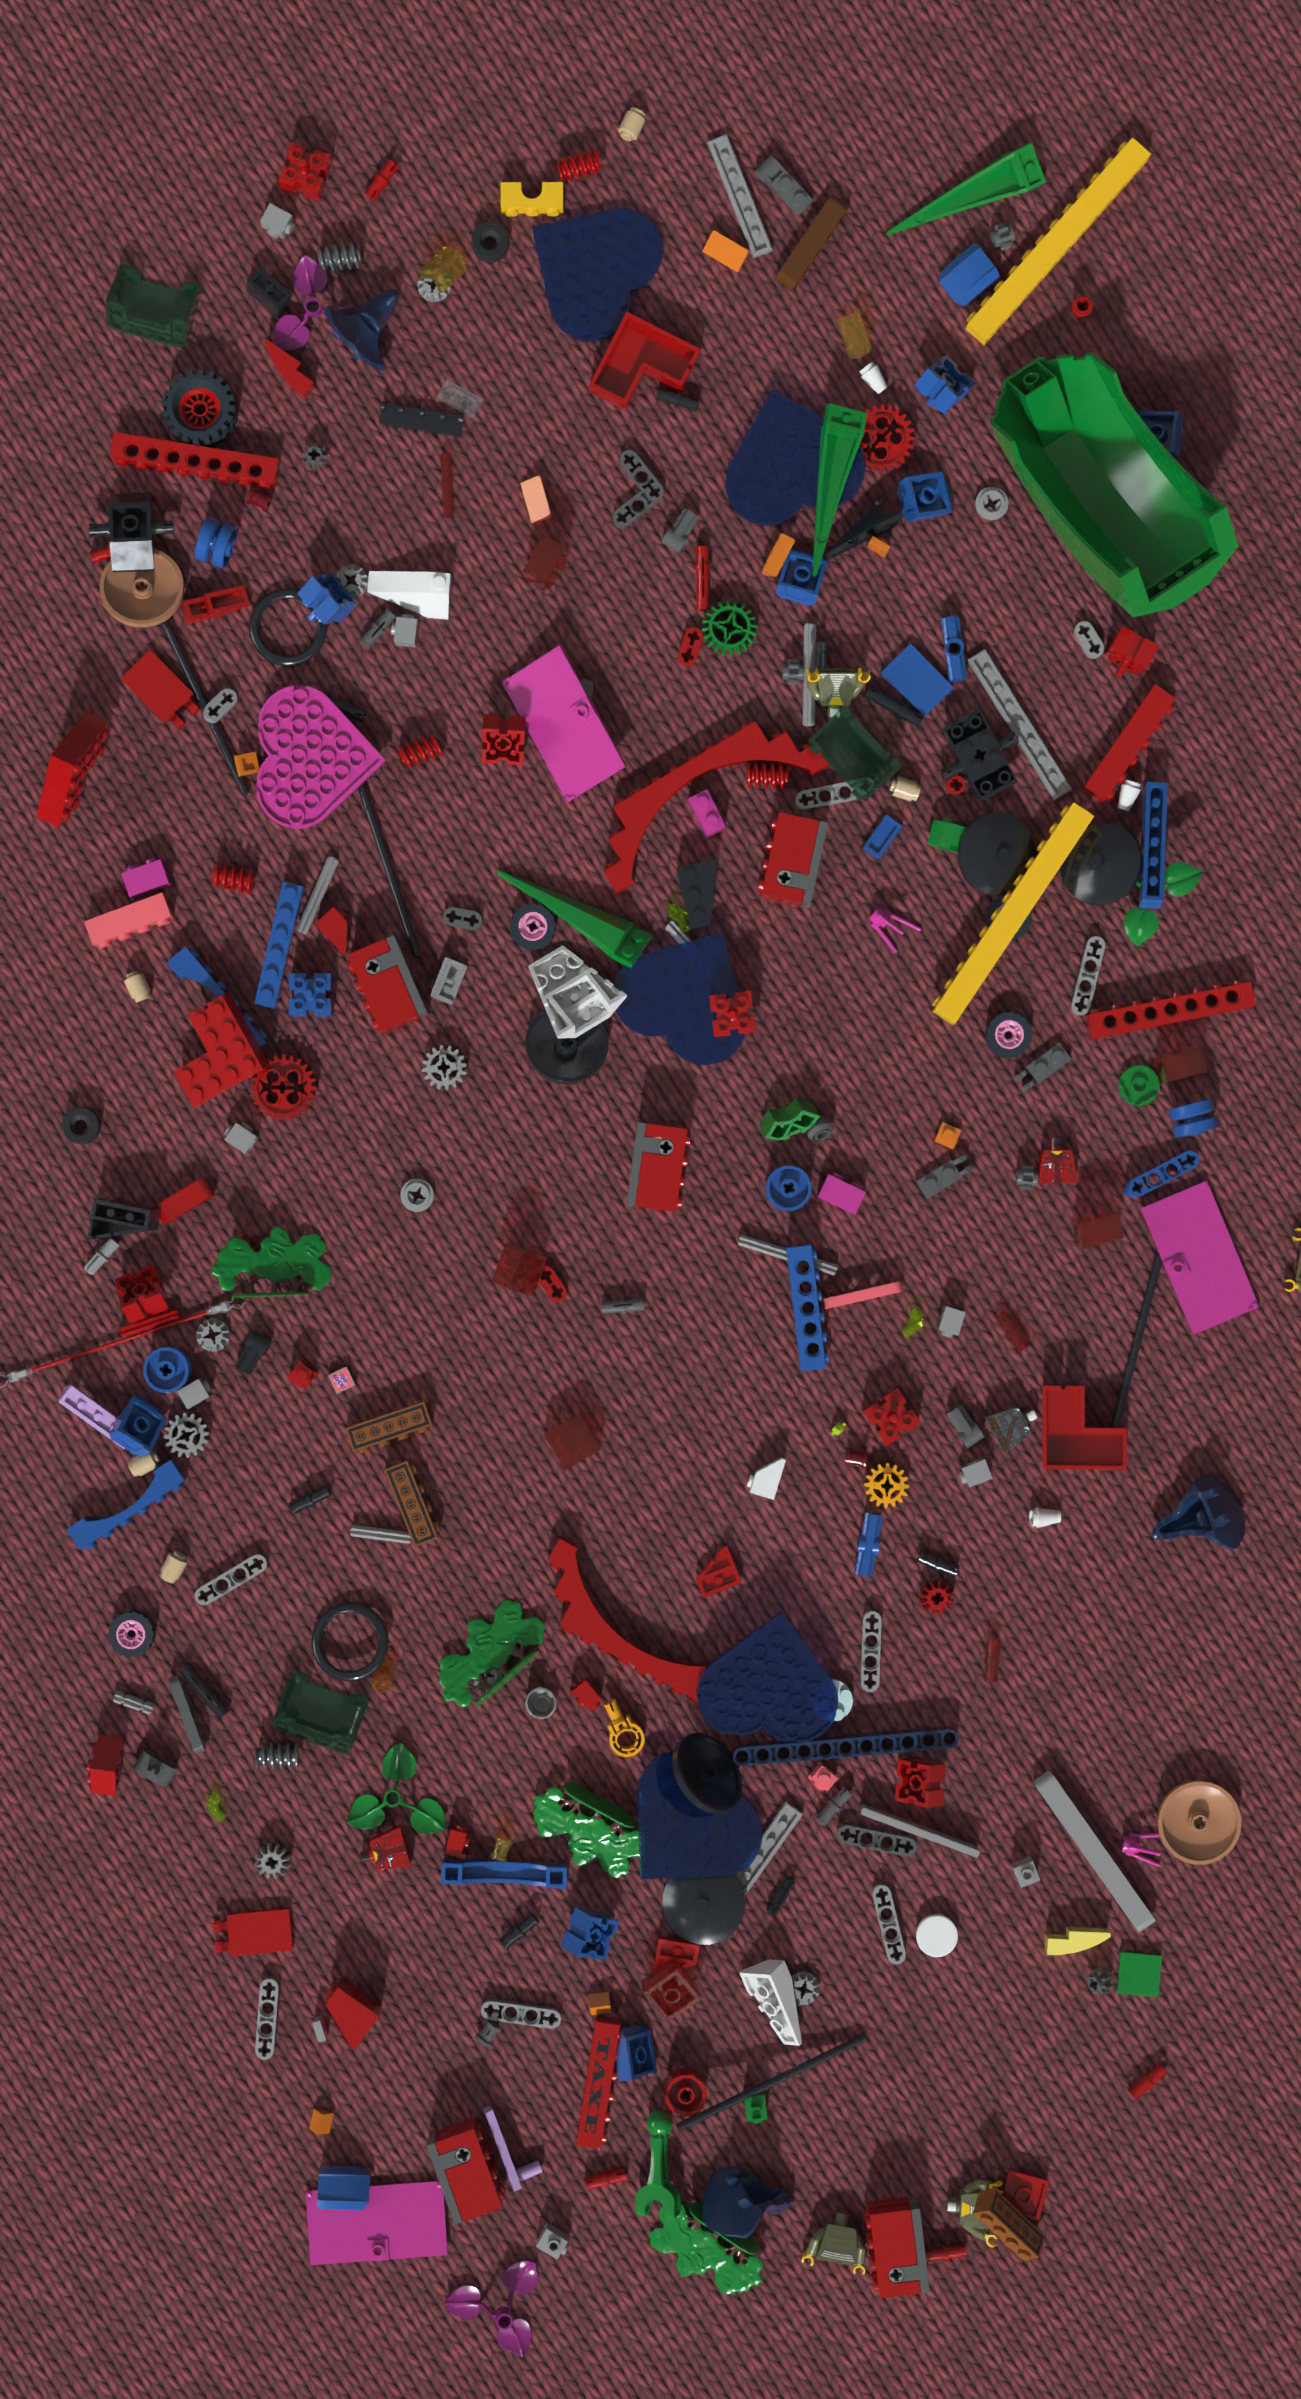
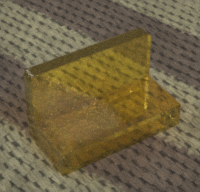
M443 247L419 270L422 278L433 279L438 291L444 293L467 271V266L459 248Z
M859 308L854 309L853 314L837 319L849 359L853 360L870 354L871 344Z

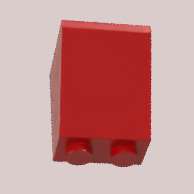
M341 1977L338 1982L334 1981L329 1987L326 1994L328 1998L326 2006L350 2047L356 2050L379 2017L382 2005Z

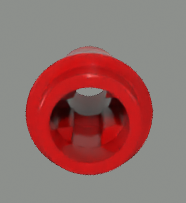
M1079 296L1072 303L1073 316L1076 319H1082L1089 315L1093 308L1091 300L1086 296Z

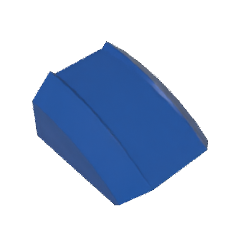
M974 243L939 273V283L955 303L966 306L999 280L1000 275L981 247Z
M1136 411L1165 449L1173 457H1178L1183 428V418L1180 412Z
M943 472L910 476L899 482L897 493L900 497L904 513L903 517L908 522L929 519L953 512V501L948 481Z
M791 549L783 564L775 593L782 599L798 602L805 606L814 605L828 560L822 557L818 574L813 577V554L798 549Z
M133 1395L121 1412L109 1435L112 1441H115L132 1454L145 1456L151 1453L167 1417L157 1407L142 1397Z
M639 2024L622 2028L617 2048L618 2081L635 2080L647 2074L657 2073L651 2030Z
M320 2165L317 2208L324 2210H364L369 2202L370 2174L367 2169L359 2166Z

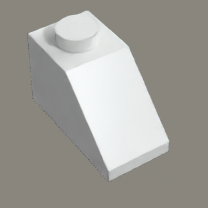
M780 1457L756 1470L754 1476L750 1475L747 1487H750L749 1492L774 1500L786 1459Z

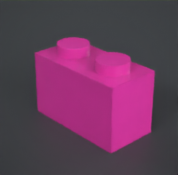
M707 789L688 798V803L706 839L725 830L726 826Z
M157 858L145 861V865L140 867L137 865L125 868V872L121 873L129 897L132 899L171 885L164 862L161 859L157 860Z
M834 1172L832 1176L827 1174L817 1197L856 1215L866 1194L862 1190L863 1186L853 1181L850 1185L843 1181V1176Z

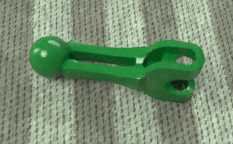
M655 2110L650 2113L646 2123L648 2131L652 2134L650 2136V2174L647 2185L639 2189L636 2194V2214L638 2216H646L652 2209L653 2200H657L663 2205L665 2217L669 2220H676L681 2210V2194L670 2182L667 2164V2145L669 2133L673 2128V2119L667 2111Z

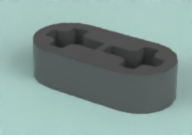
M450 907L443 914L445 923L451 927L475 931L482 925V917L475 911ZM455 911V915L462 918L461 920L454 919L453 923H451L447 915ZM472 915H475L479 923H475L474 927H471L470 922L464 921V918L470 919Z

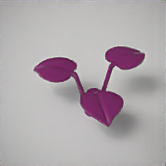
M305 255L299 261L293 276L296 291L301 295L310 293V298L306 300L304 305L306 313L302 322L295 315H285L277 322L274 344L282 350H296L303 347L310 338V332L304 326L308 317L316 318L321 314L325 315L320 301L314 298V292L324 290L328 282L327 273L308 255ZM342 306V307H339L338 309H343V310H345V309H350V308H353V307H350V306Z
M518 2261L511 2264L505 2270L502 2282L504 2286L511 2289L507 2306L499 2307L496 2312H493L484 2302L480 2301L481 2294L475 2286L462 2285L448 2296L444 2302L446 2308L460 2318L471 2319L476 2317L480 2311L479 2306H482L491 2315V2318L496 2320L499 2328L497 2331L499 2345L503 2349L521 2357L525 2356L530 2345L531 2329L525 2319L518 2317L513 2320L511 2302L514 2291L518 2295H527L535 2289L538 2276L536 2264L533 2261Z

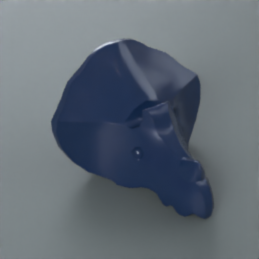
M397 289L382 292L371 301L350 309L343 310L330 306L324 308L325 315L335 330L332 336L336 340L341 338L354 351L353 357L356 361L361 358L370 366L381 371L387 367L381 354L380 345L385 326L399 301V291Z
M1202 1474L1194 1480L1188 1493L1182 1498L1175 1511L1165 1516L1154 1526L1152 1536L1161 1540L1182 1536H1202L1226 1549L1234 1550L1239 1547L1245 1535L1246 1520L1239 1501L1227 1486L1210 1474Z
M738 2167L724 2168L711 2176L704 2193L702 2217L705 2225L711 2231L730 2237L747 2238L756 2229L764 2213L771 2212L773 2215L780 2213L793 2204L795 2197L789 2195L786 2189H779L778 2186H766L758 2176Z

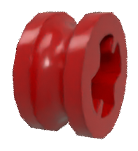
M960 776L952 777L946 783L947 791L951 795L961 794L965 789V780ZM953 780H957V783L961 784V787L958 788L959 791H955L950 786V783H954Z

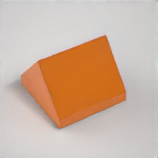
M609 1991L588 1994L591 2015L612 2012Z
M314 2108L309 2129L317 2135L329 2134L334 2112Z

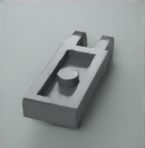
M1058 1043L1026 1066V1069L1015 1076L1014 1080L1016 1082L1020 1081L1025 1075L1030 1073L1033 1080L1027 1082L1021 1088L1025 1092L1072 1059L1062 1045Z
M967 1153L953 1161H948L915 1181L926 1199L975 1169V1166L972 1164L966 1166L960 1172L957 1170L955 1165L965 1161L969 1157Z

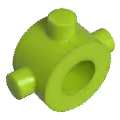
M840 1421L831 1429V1434L838 1436L846 1429L845 1426L847 1424Z

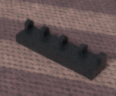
M381 401L379 425L457 438L462 436L463 414L456 415L446 413L445 411L425 410V408L419 409Z

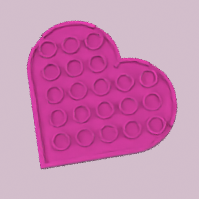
M309 686L285 687L274 693L265 702L259 714L258 736L268 757L261 765L257 774L256 794L259 804L266 815L282 826L303 829L319 824L387 761L332 700L315 688Z

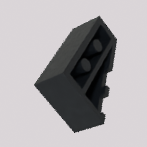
M717 859L676 869L690 931L711 926Z
M108 1198L93 1199L87 1240L158 1230L161 1209Z

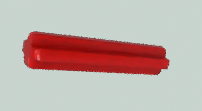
M173 1308L120 1326V1335L126 1337L179 1318V1312L177 1308Z

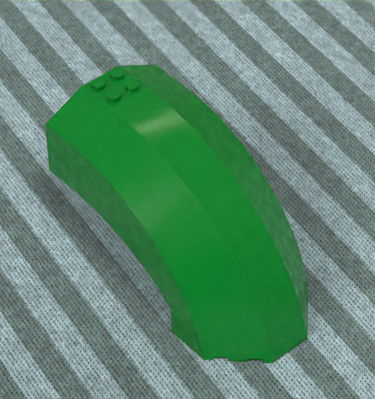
M1086 353L1085 357H1074V354L1057 356V359L1046 360V357H1037L1003 380L1001 385L1002 392L997 398L994 407L995 414L994 417H991L990 425L1004 453L1032 500L1064 545L1088 574L1132 617L1169 610L1209 585L1239 547L1227 506L1194 479L1159 442L1123 394L1117 373L1095 353Z

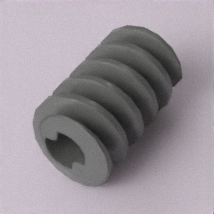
M350 242L348 249L345 243H342L341 249H338L337 245L334 244L333 250H330L327 244L324 251L321 250L319 245L317 246L319 265L324 272H328L329 266L332 271H336L337 265L343 271L345 264L349 270H352L354 263L357 269L361 268L362 256L359 242L357 248H355L353 242Z
M262 1742L260 1748L256 1749V1769L260 1768L261 1763L264 1769H267L270 1763L272 1769H276L278 1763L281 1769H285L286 1764H288L290 1770L293 1769L295 1764L298 1769L300 1756L298 1743H295L293 1749L287 1743L285 1749H283L280 1742L277 1748H274L273 1742H270L268 1748Z

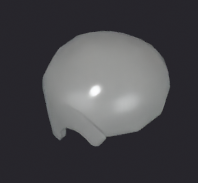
M537 1687L526 1696V1710L534 1718L546 1719L556 1710L557 1700L555 1695L547 1688Z

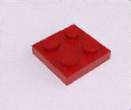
M1008 2168L1002 2195L1026 2218L1039 2221L1049 2179Z

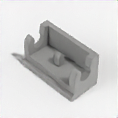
M445 957L430 996L453 1005L467 966Z

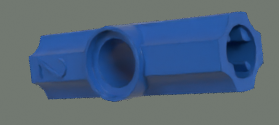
M959 617L941 619L949 682L966 680L964 644L962 642ZM952 644L956 645L959 648V652L956 654L951 653L949 646Z
M865 1512L862 1533L859 1535L857 1543L858 1555L854 1574L865 1577H872L875 1558L880 1548L881 1537L879 1536L883 1515Z

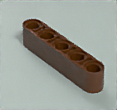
M830 196L775 278L777 281L792 291L797 287L846 215L849 206L835 196Z

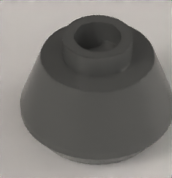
M820 1116L816 1123L807 1130V1136L810 1140L816 1142L825 1140L832 1135L834 1125L825 1116Z

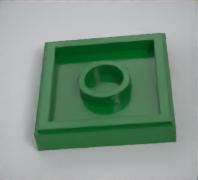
M1120 1951L1116 1993L1158 1997L1162 1955Z

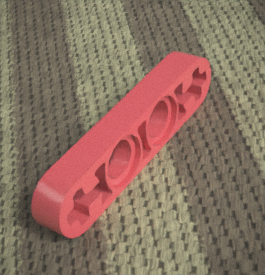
M901 1281L823 1298L822 1301L824 1309L902 1292L903 1288Z

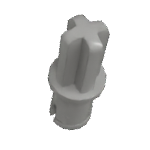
M110 1237L99 1250L95 1251L96 1254L84 1266V1269L91 1275L95 1274L105 1261H109L108 1258L120 1246L119 1243Z

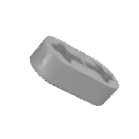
M1079 622L1074 628V637L1088 658H1099L1104 651L1103 642L1089 622ZM1080 627H1082L1083 629H1088L1086 635L1089 639H1087L1084 634L1080 635L1078 633L1081 630ZM1089 641H1091L1093 646H1099L1098 654L1089 651L1091 648Z
M224 689L205 706L203 711L204 719L209 723H216L222 719L237 702L235 691ZM223 695H225L226 697L230 695L232 697L230 700L232 703L227 701L224 705H222L221 703L224 699ZM216 707H218L219 710L216 713L217 717L214 715L210 717L208 715L210 712L209 709L213 711Z

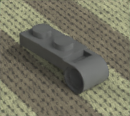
M769 156L755 170L756 176L764 184L769 185L796 216H799L814 201L772 156Z

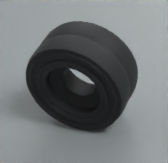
M484 222L472 234V249L480 260L487 263H495L503 259L507 254L509 238L506 230L500 224ZM488 237H493L496 240L494 247L489 248L484 244Z
M75 1107L64 1115L61 1124L62 1132L69 1141L75 1144H88L98 1137L101 1130V1121L93 1110L86 1107ZM81 1119L87 1123L86 1130L82 1132L76 1129V1122Z

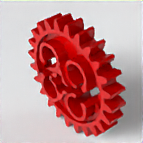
M884 404L881 405L880 410H877L876 406L873 405L872 412L865 408L867 417L864 434L869 433L873 436L872 446L878 442V435L884 436L889 431L887 427L879 429L877 427L878 420L886 419L889 426H891L893 417H895L896 424L904 426V428H896L895 430L896 434L902 436V441L899 444L891 442L893 433L890 432L885 436V443L881 441L875 446L876 450L885 449L887 451V455L883 459H878L875 452H872L869 461L867 453L860 451L868 449V445L864 444L861 440L856 456L859 455V458L856 462L859 464L864 461V469L870 465L871 472H874L877 467L880 474H882L883 468H886L890 473L891 466L899 469L897 464L899 461L905 464L904 456L911 457L908 449H914L910 442L916 441V438L910 436V434L914 433L915 430L912 428L908 429L912 422H905L907 414L899 416L901 411L899 408L895 412H893L892 405L889 406L888 410H885Z
M286 1054L282 1055L281 1060H279L277 1055H274L273 1062L266 1058L270 1067L259 1072L257 1078L251 1077L255 1085H251L249 1088L255 1089V1092L250 1096L257 1097L253 1104H261L258 1111L266 1110V1117L272 1113L273 1120L275 1121L278 1116H280L282 1122L285 1121L286 1116H288L290 1121H293V1114L300 1118L301 1110L306 1113L308 1112L305 1107L306 1105L313 1106L312 1102L309 1101L310 1098H316L312 1091L318 1090V1088L312 1086V1083L316 1082L317 1079H310L314 1072L306 1071L309 1066L308 1064L301 1066L302 1059L294 1062L295 1058L293 1055H291L289 1060H287ZM275 1071L278 1073L279 1078L277 1082L272 1083V1086H282L283 1082L287 1086H296V1084L289 1081V1075L292 1072H297L300 1077L297 1082L298 1084L302 1085L308 1081L304 1087L307 1096L302 1092H298L299 1101L296 1104H291L288 1098L291 1093H295V1090H285L282 1094L281 1090L272 1089V1092L277 1093L278 1101L271 1104L268 1101V1095L270 1094L268 1091L260 1095L263 1089L260 1080L269 1084L268 1075Z

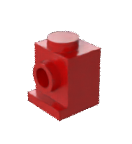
M302 1360L287 1378L299 1388L306 1389L319 1373Z
M586 1677L570 1690L572 1697L575 1694L577 1695L575 1700L582 1708L586 1706L592 1712L601 1705L599 1701L602 1699V1696Z
M462 1824L451 1826L445 1854L465 1859L467 1850H463V1848H468L470 1836H467V1826Z

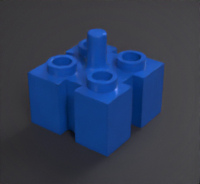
M947 355L931 365L914 385L923 396H930L926 404L929 407L934 405L943 414L960 403L976 384L965 372L961 373L957 369L958 365Z
M332 573L324 574L323 576H312L297 593L302 598L301 601L306 607L313 608L307 615L310 621L317 619L319 622L324 623V625L334 621H344L359 604L348 591H344L341 587L342 584Z
M289 973V991L294 992V998H289V1016L308 1017V1012H314L316 1017H333V1000L328 998V992H333V975L331 973H314V979H308L306 973Z
M575 1907L569 1921L571 1930H566L561 1947L577 1957L588 1958L590 1956L593 1959L605 1960L611 1946L608 1941L610 1937L615 1936L620 1921L604 1911L592 1910L591 1912L586 1908Z

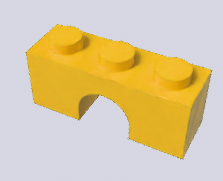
M501 182V214L510 217L517 216L518 214H526L527 216H538V214L558 216L559 214H564L563 182H542V192L534 199L523 195L521 182Z

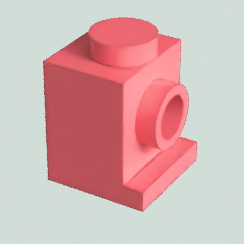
M821 1761L808 1775L812 1784L823 1791H828L838 1780L837 1774Z

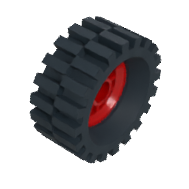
M192 369L187 370L188 375L185 377L180 373L177 375L178 381L175 383L171 380L169 382L170 390L165 389L163 393L165 400H162L161 406L164 409L162 414L167 426L174 437L178 438L181 443L204 447L212 444L213 448L219 446L217 441L221 439L225 442L228 439L226 434L228 432L230 434L233 433V424H237L238 421L236 416L238 407L229 385L220 376L217 378L214 372L209 371L206 374L204 369H198V373H194ZM205 407L206 411L203 414H196L197 408Z

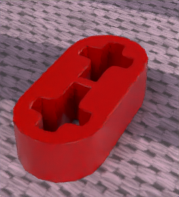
M697 627L689 628L686 631L680 647L678 660L684 667L693 666L699 654L703 633ZM696 632L697 637L700 639L695 640L693 646L689 645L691 638L688 635ZM688 649H691L693 660L689 659L688 662H685L682 654L686 655Z
M541 1267L537 1272L539 1283L552 1301H563L567 1295L565 1286L551 1267ZM542 1270L552 1273L549 1276L552 1280L551 1284L546 1279L542 1280L540 1278ZM554 1284L557 1289H563L561 1298L552 1296L554 1290L551 1285Z

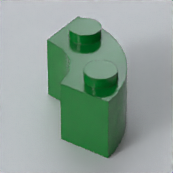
M943 818L942 821L933 820L927 844L937 849L957 854L959 840L966 827L956 825L954 820Z
M795 1098L791 1104L777 1110L768 1109L759 1126L766 1139L786 1140L790 1139L789 1136L799 1132H806L816 1123L820 1115L813 1103Z

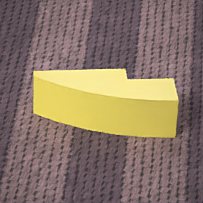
M1066 1926V1935L1045 1934L1044 1950L1047 1955L1076 1953L1102 1943L1111 1937V1933L1108 1928Z

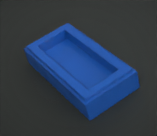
M886 814L862 849L879 860L903 825Z

